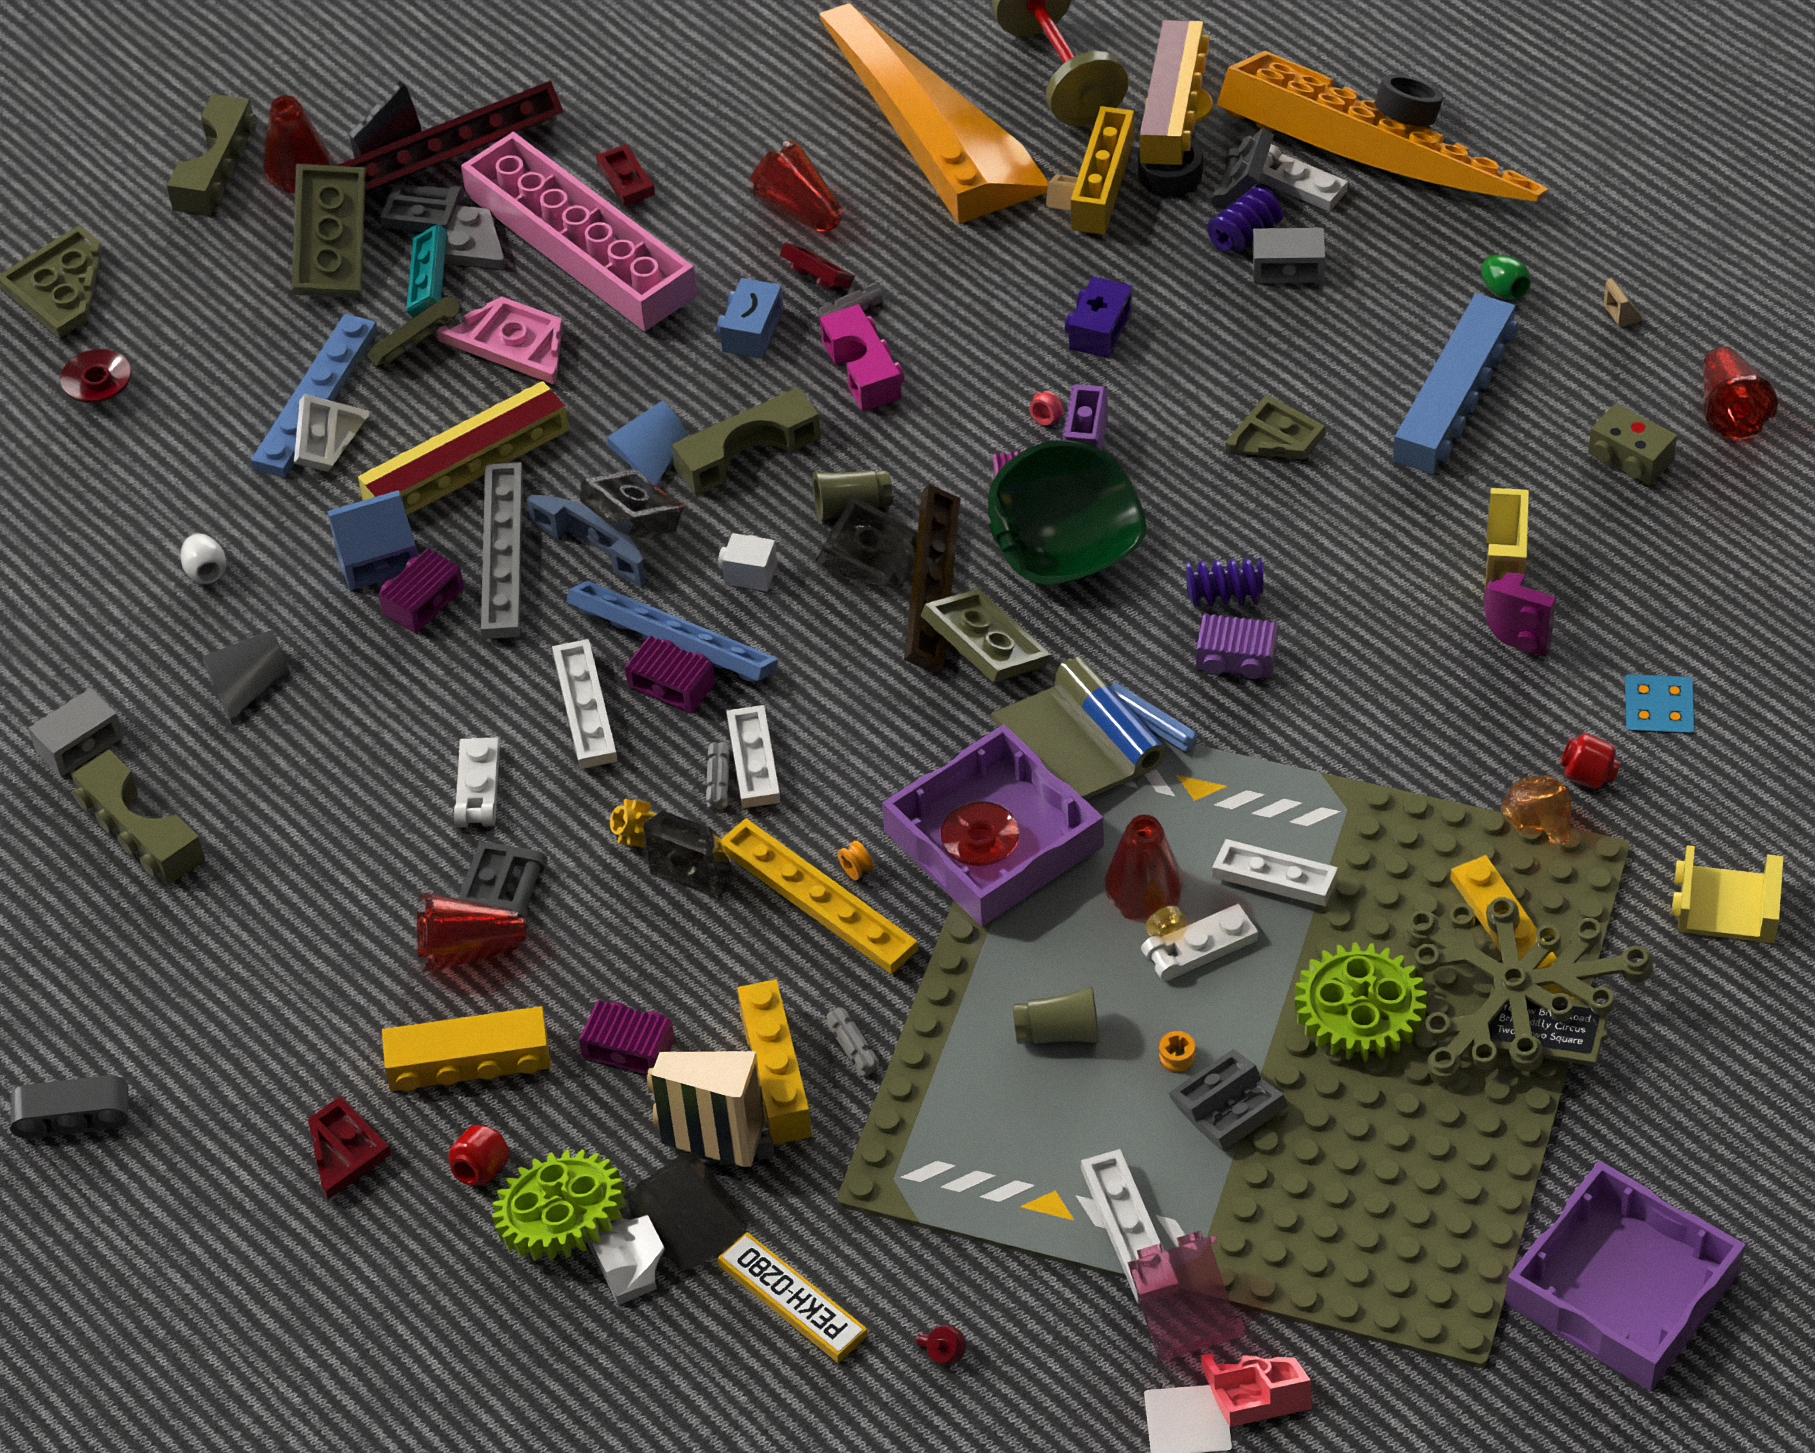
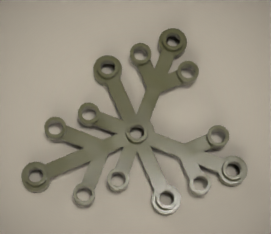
M1505 897L1493 900L1486 910L1490 929L1498 933L1503 964L1475 948L1472 930L1475 924L1473 909L1467 904H1457L1452 907L1449 913L1451 925L1456 930L1457 937L1441 928L1436 916L1425 910L1414 912L1406 923L1409 940L1414 945L1419 946L1415 951V960L1420 970L1431 972L1441 966L1468 963L1494 979L1496 990L1475 1014L1449 1018L1444 1013L1436 1012L1427 1017L1425 1025L1427 1034L1431 1039L1441 1041L1450 1035H1457L1447 1047H1440L1434 1050L1428 1058L1429 1074L1439 1084H1451L1458 1080L1462 1073L1460 1058L1473 1043L1475 1045L1472 1048V1057L1474 1064L1478 1068L1490 1069L1496 1065L1498 1055L1495 1045L1491 1042L1488 1025L1508 1001L1510 1002L1515 1039L1509 1048L1511 1062L1516 1069L1529 1072L1541 1066L1544 1054L1541 1042L1532 1036L1526 999L1548 1011L1551 1018L1556 1021H1566L1572 1017L1574 1012L1573 1002L1569 995L1564 993L1553 995L1540 986L1554 984L1588 1004L1595 1014L1606 1015L1615 1006L1613 992L1607 987L1593 988L1580 979L1622 973L1626 980L1640 983L1648 980L1654 971L1651 953L1641 946H1631L1621 956L1578 962L1589 947L1598 944L1602 938L1600 923L1593 918H1585L1577 924V936L1551 967L1537 969L1549 953L1558 950L1561 946L1560 931L1556 926L1550 924L1543 925L1536 931L1537 942L1519 962L1514 930L1520 923L1519 910L1514 901ZM1501 910H1508L1505 914L1496 913ZM1459 915L1469 916L1466 920L1459 921L1456 919V917H1458ZM1420 923H1428L1425 927L1416 926ZM1587 929L1596 931L1592 935L1583 934V931ZM1548 935L1555 937V939L1550 942L1542 940L1543 937ZM1435 943L1443 949L1438 950L1437 947L1432 944ZM1425 955L1434 956V958L1429 961L1421 960V958ZM1636 958L1643 959L1639 963L1630 962V960ZM1511 978H1521L1517 982L1507 981ZM1602 997L1608 999V1002L1605 1004L1595 1002L1598 998ZM1558 1004H1565L1568 1006L1566 1009L1561 1011L1554 1009V1007ZM1437 1023L1445 1025L1440 1030L1432 1029V1026ZM1523 1047H1533L1528 1052H1522L1519 1050ZM1482 1052L1491 1053V1056L1488 1058L1478 1057ZM1441 1060H1451L1448 1064L1440 1065L1437 1063Z

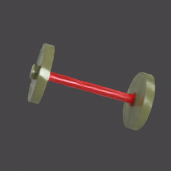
M992 0V13L1003 31L1013 36L1026 37L1045 32L1064 64L1053 74L1046 88V103L1058 121L1068 126H1086L1096 122L1100 106L1117 108L1128 90V74L1118 58L1102 51H1090L1075 56L1055 25L1067 13L1072 0Z

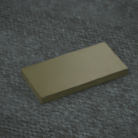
M296 164L291 295L362 298L366 168Z

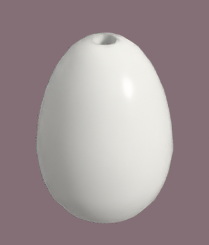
M199 533L193 534L184 541L181 548L183 570L193 581L200 584H210L220 579L224 574L226 568L224 550L210 536Z

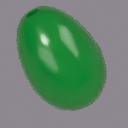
M1498 254L1487 257L1481 265L1483 282L1496 297L1507 301H1515L1525 296L1529 291L1531 275L1527 267L1520 260Z

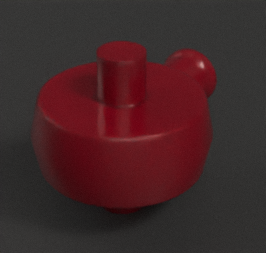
M951 1325L936 1327L929 1335L919 1333L916 1337L917 1346L926 1347L929 1357L940 1365L948 1366L959 1362L966 1350V1340L963 1333Z

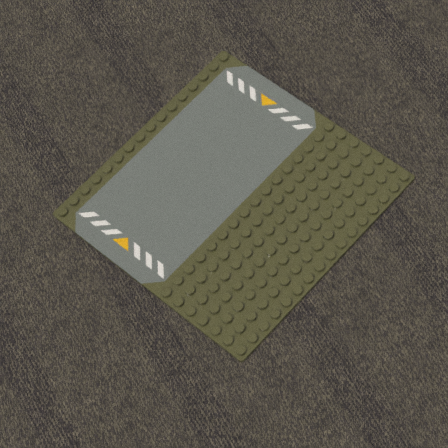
M1156 736L1166 747V755L1154 770L1086 799L1103 816L1104 846L983 927L953 900L838 1192L837 1200L839 1206L1127 1279L1081 1171V1160L1120 1149L1176 1277L1178 1292L1478 1368L1486 1366L1505 1301L1507 1277L1514 1269L1570 1062L1544 1059L1541 1066L1536 1070L1524 1072L1513 1066L1510 1053L1497 1052L1498 1061L1496 1065L1490 1069H1480L1473 1062L1472 1048L1475 1045L1473 1043L1460 1058L1462 1073L1458 1080L1451 1084L1435 1082L1429 1074L1428 1058L1434 1050L1440 1047H1447L1457 1035H1450L1441 1041L1431 1039L1427 1034L1425 1025L1427 1017L1436 1012L1444 1013L1449 1018L1475 1014L1489 998L1491 988L1494 987V979L1468 963L1441 966L1431 972L1420 970L1415 960V951L1419 946L1414 945L1409 940L1406 923L1414 912L1425 910L1436 916L1441 928L1457 937L1456 930L1451 925L1449 913L1455 905H1468V903L1450 879L1451 869L1487 855L1537 930L1547 924L1554 925L1559 929L1561 946L1553 952L1557 958L1577 936L1576 926L1581 920L1585 918L1597 920L1601 926L1602 938L1598 944L1590 946L1578 962L1597 960L1601 954L1629 852V843L1620 838L1200 745L1191 747L1189 751H1182L1162 737ZM1225 839L1338 867V879L1326 906L1213 878L1212 867ZM1239 904L1258 931L1257 942L1168 981L1160 979L1154 969L1156 965L1154 961L1147 960L1141 951L1142 944L1150 937H1163L1233 905ZM1474 914L1475 924L1472 930L1475 948L1503 964L1501 952ZM1459 915L1458 917H1456V919L1459 921L1466 920L1469 916ZM1420 923L1416 926L1425 927L1428 923ZM1587 929L1583 931V934L1592 935L1596 931ZM1551 935L1543 937L1546 942H1550L1555 939V937ZM1354 942L1358 943L1361 951H1366L1370 943H1373L1375 953L1380 954L1388 947L1390 948V959L1393 960L1403 955L1404 968L1412 965L1416 967L1415 978H1423V990L1427 991L1426 1017L1422 1019L1421 1031L1413 1032L1410 1044L1400 1040V1051L1397 1053L1388 1046L1385 1047L1384 1058H1380L1375 1051H1369L1368 1060L1364 1061L1361 1053L1355 1051L1352 1058L1348 1060L1345 1049H1340L1336 1054L1331 1055L1330 1043H1326L1318 1048L1316 1046V1035L1305 1036V1025L1298 1024V1011H1294L1295 985L1300 982L1301 970L1309 971V961L1311 959L1321 962L1322 951L1325 950L1332 956H1335L1337 945L1339 944L1346 952H1350ZM1435 943L1432 944V945L1436 946L1438 950L1443 949L1442 947L1438 946V945L1435 944ZM1175 952L1169 954V956L1177 957ZM1425 955L1421 958V960L1429 961L1432 960L1434 956ZM1594 977L1580 980L1592 986ZM1511 978V979H1509V980H1507V981H1509V982H1517V981H1519V979H1518V978ZM1093 987L1099 1043L1075 1041L1033 1044L1032 1041L1017 1044L1013 1004L1028 1003V1000L1048 998ZM1437 1023L1432 1026V1029L1440 1030L1445 1025ZM1183 1031L1194 1039L1195 1061L1192 1067L1186 1071L1171 1072L1160 1064L1159 1042L1168 1032ZM1177 1047L1171 1048L1170 1054L1176 1052V1056L1183 1055L1184 1049H1181L1179 1052ZM1234 1049L1257 1066L1259 1075L1263 1080L1284 1094L1288 1107L1222 1151L1181 1112L1171 1100L1169 1092ZM1482 1052L1478 1057L1488 1058L1491 1056V1053ZM1441 1060L1437 1063L1440 1065L1448 1064L1451 1060Z

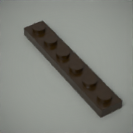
M929 484L922 491L904 660L937 674L944 667L947 640L921 617V613L926 603L951 597L961 498Z

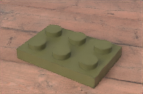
M979 588L926 603L921 613V617L936 632L948 640L960 654L973 663L993 683L1045 667L1049 662L1051 654Z

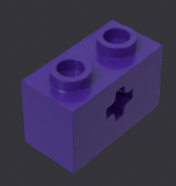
M1094 276L1091 277L1087 288L1081 289L1078 294L1075 312H1070L1065 322L1064 331L1069 334V349L1110 358L1132 312V285Z

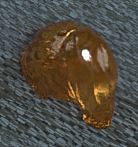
M1548 775L1541 777L1531 776L1514 783L1502 800L1500 807L1502 815L1508 818L1519 831L1523 830L1524 826L1543 829L1548 835L1550 843L1557 845L1567 844L1570 837L1572 803L1571 796L1564 784L1555 777Z

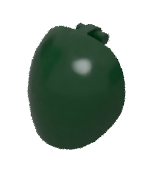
M1051 440L1037 444L1008 461L1000 468L990 484L987 513L991 521L989 528L993 539L999 545L1013 570L1030 582L1054 585L1073 582L1098 574L1133 552L1145 538L1147 530L1146 518L1130 478L1113 457L1099 448L1068 440Z

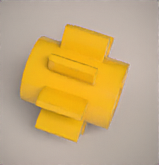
M624 799L623 806H617L613 810L610 817V829L614 834L619 835L618 844L644 847L645 840H651L656 835L658 817L654 812L649 811L651 807L650 802Z

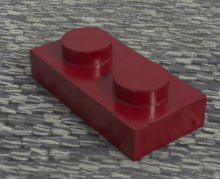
M627 144L596 155L598 168L624 207L655 196L654 184Z
M784 243L779 256L791 262L789 265L791 269L804 275L811 273L817 276L815 282L830 290H834L836 286L850 288L855 278V275L803 246Z

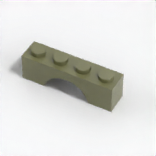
M216 94L211 95L201 115L206 141L213 144V147L196 159L178 162L167 184L173 211L211 216L216 204L222 201L224 188L228 180L233 178L235 165L239 157L244 155L246 142L250 134H253L257 127V116L252 111L250 99Z
M797 387L672 444L674 468L693 494L697 496L727 482L726 469L730 460L746 448L758 445H771L788 452H793L821 439L819 413Z
M107 750L72 773L76 787L73 795L77 803L85 811L91 809L95 813L100 826L106 832L112 830L117 835L123 849L128 854L135 853L140 858L142 866L150 876L158 875L167 885H170L205 861L199 836L176 814L152 819L138 816L129 810L138 795L131 770L110 750Z

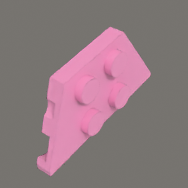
M501 296L487 303L484 308L476 309L464 315L465 322L451 329L444 325L437 330L438 341L551 384L556 382L562 337V322L559 317Z

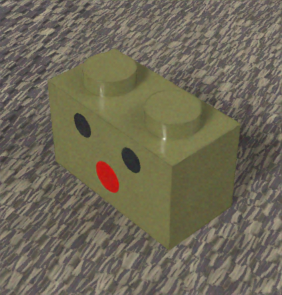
M1615 403L1591 428L1588 454L1650 486L1674 460L1677 434Z

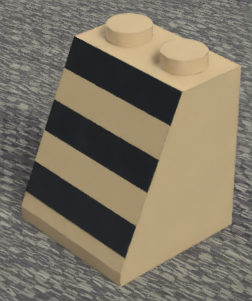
M756 1051L659 1052L654 1068H649L647 1086L649 1093H654L653 1124L654 1127H659L662 1144L734 1165L751 1167L766 1121Z

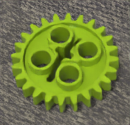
M1354 942L1352 951L1346 952L1339 944L1337 945L1335 956L1324 950L1322 951L1321 962L1311 959L1309 961V971L1301 970L1300 982L1295 985L1294 1011H1298V1024L1305 1025V1036L1316 1035V1046L1318 1048L1326 1043H1330L1331 1055L1336 1054L1340 1049H1345L1348 1060L1352 1058L1356 1051L1361 1053L1364 1061H1367L1369 1051H1375L1380 1058H1384L1385 1047L1388 1046L1397 1053L1400 1051V1040L1409 1044L1412 1042L1413 1032L1421 1031L1422 1019L1426 1017L1427 991L1423 990V978H1415L1416 967L1412 965L1404 968L1403 955L1393 960L1390 959V948L1387 947L1378 954L1375 953L1373 943H1370L1366 951H1361L1358 943Z
M565 1150L562 1157L555 1159L552 1152L549 1153L547 1162L541 1163L536 1158L533 1159V1168L530 1170L519 1167L520 1177L518 1179L507 1178L506 1182L509 1189L498 1190L497 1194L500 1200L492 1203L495 1211L492 1214V1219L501 1242L505 1241L509 1251L516 1249L519 1257H523L530 1252L535 1261L543 1253H547L549 1261H553L557 1252L563 1251L566 1258L571 1255L572 1248L576 1246L581 1251H586L587 1246L585 1242L588 1240L597 1243L601 1242L600 1231L612 1232L614 1229L610 1221L621 1220L622 1216L619 1209L626 1207L624 1195L627 1193L617 1167L613 1168L609 1159L601 1161L599 1153H595L588 1158L585 1150H581L575 1157H571L569 1150Z

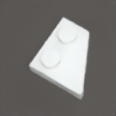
M304 394L299 401L294 464L328 472L368 418L369 411Z

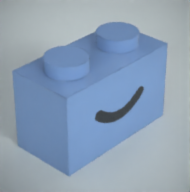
M745 278L740 279L736 291H731L729 294L725 316L721 315L717 323L716 333L717 336L721 337L722 352L763 359L784 310L781 285Z

